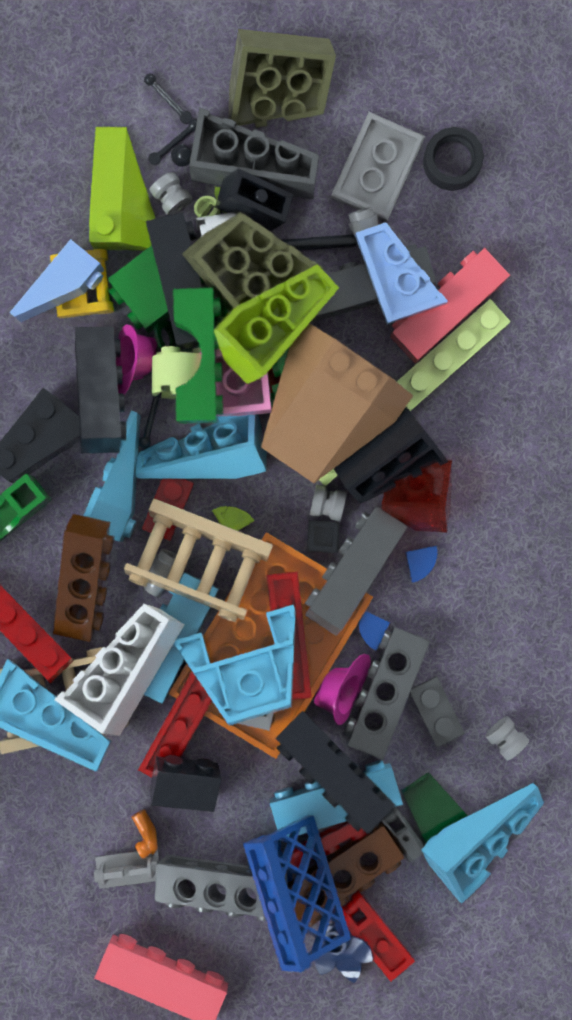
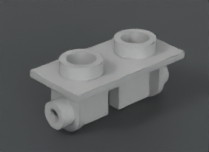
M158 849L154 855L150 854L146 858H141L137 851L95 857V882H98L99 889L155 881L156 863L159 862Z

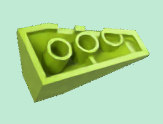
M95 127L89 242L93 249L145 251L151 246L146 221L156 218L127 128Z
M317 264L236 306L214 330L224 361L247 384L264 377L339 287Z

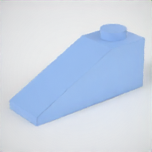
M70 239L10 311V314L20 322H23L85 294L88 289L93 290L98 286L103 278L101 273L104 271V268L96 259Z

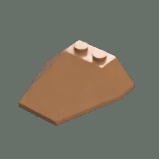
M309 323L288 350L261 448L312 483H315L395 423L413 395L381 370Z

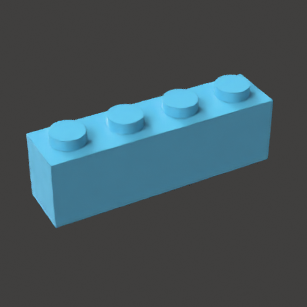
M185 572L179 584L197 590L201 579ZM212 585L209 595L216 598L219 588ZM169 591L173 596L168 606L162 604L160 609L185 624L177 639L197 634L211 607ZM175 644L171 647L144 694L161 704L165 701L185 660Z
M381 760L365 765L366 770L363 772L396 806L403 805L391 764L384 765ZM308 781L305 783V788L293 791L292 787L274 792L275 797L270 798V806L277 830L307 815H314L317 828L322 829L347 821L345 817L348 813L340 805L334 808L321 795L325 789L317 781L313 785ZM306 827L300 829L299 835L307 833Z

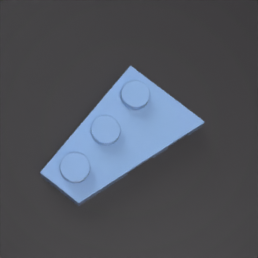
M386 222L355 234L387 325L447 304V299L442 293H439L430 281L429 276L413 260L409 254L410 252Z

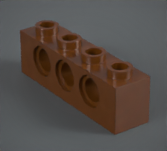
M72 514L64 530L53 634L90 642L94 631L101 630L104 613L99 612L100 606H104L107 595V588L102 586L103 580L107 581L111 566V562L106 561V555L111 554L114 543V536L109 535L111 522Z
M382 821L364 837L356 841H349L326 857L332 878L339 870H346L351 874L349 880L344 883H339L333 878L341 906L349 900L348 896L356 890H359V892L365 891L375 883L374 878L383 872L390 874L402 864L400 861L404 859L403 852ZM366 852H372L377 856V859L372 865H363L360 862V857ZM317 863L306 871L307 874L314 878L318 870ZM295 878L287 883L288 889H292ZM304 879L299 895L308 900L307 893L313 884ZM325 891L324 896L316 901V905L323 909L327 902ZM297 901L294 910L297 920L301 922L306 906ZM313 911L309 927L321 920L322 915Z

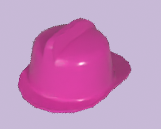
M127 324L122 327L118 336L121 345V356L116 358V366H122L123 374L122 385H117L118 393H124V395L129 390L133 380L142 379L151 372L152 356L156 355L157 348L156 339L136 334L132 325Z
M368 654L360 655L350 668L330 670L317 690L314 704L332 713L337 725H342L348 719L354 702L367 678L371 665V659Z

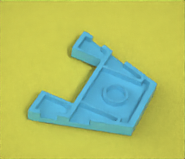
M294 605L266 613L274 645L218 662H210L202 632L175 640V646L229 726L292 707L296 620Z

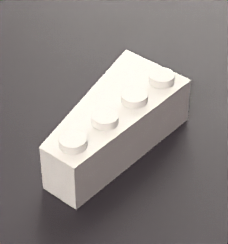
M143 604L116 633V638L106 648L103 647L96 654V659L85 671L81 670L73 679L74 683L65 692H61L54 700L102 734L120 736L185 624L159 608Z

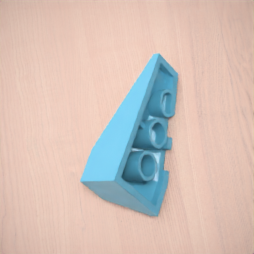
M132 410L126 421L127 439L121 441L120 453H118L117 457H112L107 462L103 470L104 486L95 488L84 513L86 517L111 522L109 535L114 536V540L123 542L125 537L130 538L136 526V521L132 518L135 513L137 481L135 471L139 450L141 416Z
M259 414L217 416L218 423L203 429L199 423L191 427L192 432L181 440L170 437L139 452L136 462V477L152 479H237L266 472L267 451L261 448L264 436Z
M532 783L449 825L437 835L431 837L427 841L426 846L421 849L429 866L460 903L469 898L489 877L491 873L486 868L494 857L498 855L500 858H503L508 852L506 847L512 833L515 835L521 834L544 804L538 786Z

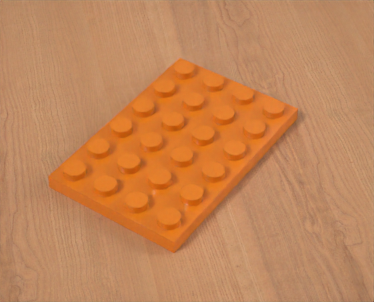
M266 532L261 540L273 546L267 562L260 560L259 563L255 564L239 607L247 610L244 620L237 618L236 622H232L218 615L219 611L217 612L203 635L210 662L214 663L274 645L266 615L267 612H270L266 575L298 571L312 698L292 700V707L274 712L270 731L238 723L229 726L213 701L204 716L277 759L280 752L276 747L280 743L275 738L302 711L305 712L322 684L324 677L331 669L373 599V596L365 593L343 630L335 636L305 616L309 609L305 602L314 588L321 590L326 583L322 576L327 568ZM230 592L226 597L225 602H227ZM188 664L185 665L168 693L176 699L192 672Z

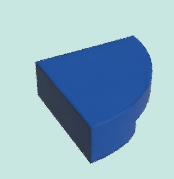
M437 546L405 552L412 583L423 579L431 572L437 559Z
M365 611L358 622L359 631L364 641L377 651L384 636V631L387 630L390 622Z

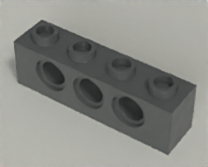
M392 626L391 631H384V636L378 646L383 649L379 661L373 659L367 673V677L371 678L367 690L361 689L355 706L359 707L355 719L349 718L343 735L348 737L346 741L348 746L382 760L384 759L429 646V640L395 626ZM394 653H401L405 658L403 667L397 670L391 669L388 665L389 657ZM384 682H388L393 686L392 695L386 699L379 698L376 694L377 687ZM371 712H377L382 716L381 723L374 728L366 726L364 722L367 714Z
M166 855L156 863L155 902L166 903L165 905L170 908L195 907L199 912L225 911L228 916L232 917L252 915L256 916L258 920L266 921L249 865L175 855ZM286 871V874H285L286 884H287L288 871ZM186 880L193 882L196 890L190 889ZM216 884L224 887L226 895L217 890ZM246 888L252 889L256 893L257 899L251 898L247 894Z

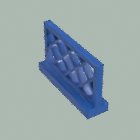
M307 815L262 838L251 839L243 843L281 971L303 972L312 967V961L351 939L314 815ZM306 827L309 836L306 847L297 842L300 829ZM278 839L287 843L282 859L278 857L274 841ZM294 848L303 852L299 868L289 863ZM311 858L316 860L318 866L315 878L306 873ZM287 869L296 874L291 890L288 889L285 881ZM304 879L313 884L308 900L299 895ZM320 888L327 895L324 909L316 905ZM297 901L306 906L301 922L297 920L294 910ZM313 911L322 915L318 931L309 927ZM330 920L335 922L338 936L333 939L325 936ZM306 933L315 937L312 950L308 953L304 943Z

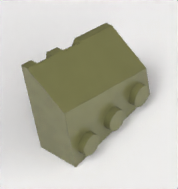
M238 29L229 84V119L235 121L236 125L239 126L255 123L256 128L267 126V120L284 117L287 121L324 114L336 58L330 39Z
M238 213L209 230L182 253L207 286L213 288L215 296L221 298V303L229 313L236 306L318 264L274 236L273 233L243 213Z

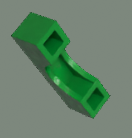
M213 288L173 289L174 323L176 327L190 333L198 341L201 348V361L197 372L188 382L176 387V421L179 424L218 423L217 415H223V395H217V382H223L222 362H216V350H220L214 330L215 317H221V298L215 297Z
M25 474L0 495V542L52 501V498L33 475Z

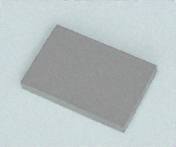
M368 112L331 198L358 210L372 207L374 214L377 213L378 219L387 222L425 136Z

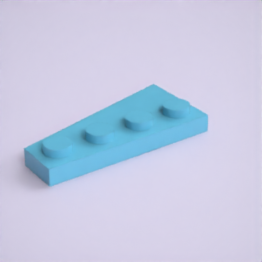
M7 659L0 673V728L97 772L111 744V740L54 700L56 696L13 661Z

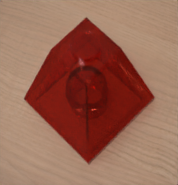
M448 460L449 462L441 466L436 462L421 469L422 475L416 478L409 475L394 482L396 487L384 492L382 510L415 531L447 533L451 509L452 460Z

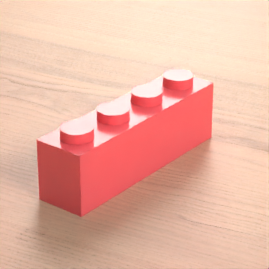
M486 248L478 254L472 251L461 261L460 264L463 268L454 275L452 272H449L439 281L437 285L440 289L438 291L447 299V304L396 321L392 325L394 331L390 336L391 339L415 364L509 278L510 274Z
M114 934L112 935L94 979L191 1020H216L228 990V983L224 981L222 975L213 971L203 973L196 970L195 965L185 959L179 958L177 961L166 957V953L157 947L149 946L147 949L137 945L136 939L129 935L120 934L119 937Z

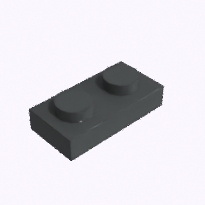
M437 676L411 688L410 694L436 747L465 734Z

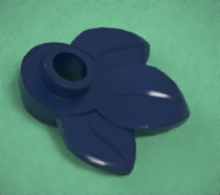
M335 923L328 925L325 936L331 939L334 938V935L338 936ZM349 930L351 939L314 960L316 969L320 975H324L336 967L348 980L355 983L361 974L362 963L374 960L370 946L363 939L353 936Z

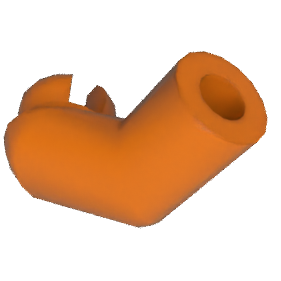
M143 809L132 815L131 818L143 838L141 842L136 843L135 848L141 858H146L150 854L154 855L158 846L156 828L146 810Z

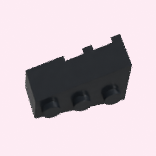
M405 407L395 423L336 466L334 471L346 489L361 504L395 488L394 482L409 475L416 478L422 475L421 469L436 462L441 466L449 461L411 411Z

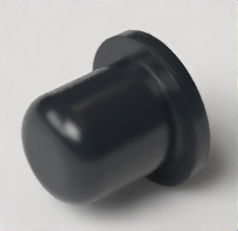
M177 145L171 152V159L175 165L185 167L190 164L192 151L186 145Z

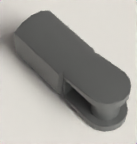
M397 806L394 807L381 821L409 862L414 861L423 854L421 849L424 845ZM400 818L403 825L393 830L390 824Z

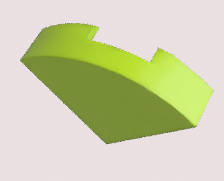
M222 506L212 510L221 525L236 531L254 522V519L247 512L237 507Z

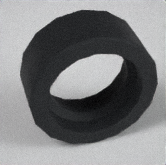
M450 127L442 129L433 135L427 144L423 159L426 176L432 184L443 190L456 191L466 188L474 182L482 168L484 159L482 144L475 134L465 128ZM447 142H459L466 146L470 152L471 165L467 172L461 176H447L440 172L436 166V152L440 146Z

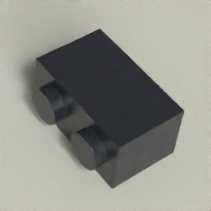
M238 168L223 179L215 208L226 213H243L271 232L286 223L293 194Z
M168 755L166 757L156 756L150 785L151 806L214 812L221 783L218 763L208 759L187 760L175 755Z

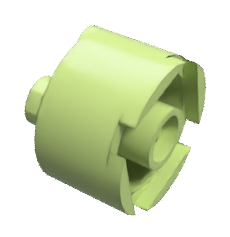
M167 346L162 347L161 352L153 355L152 396L156 397L161 392V398L176 399V387L188 382L199 368L201 348H194L193 353L180 352V347Z

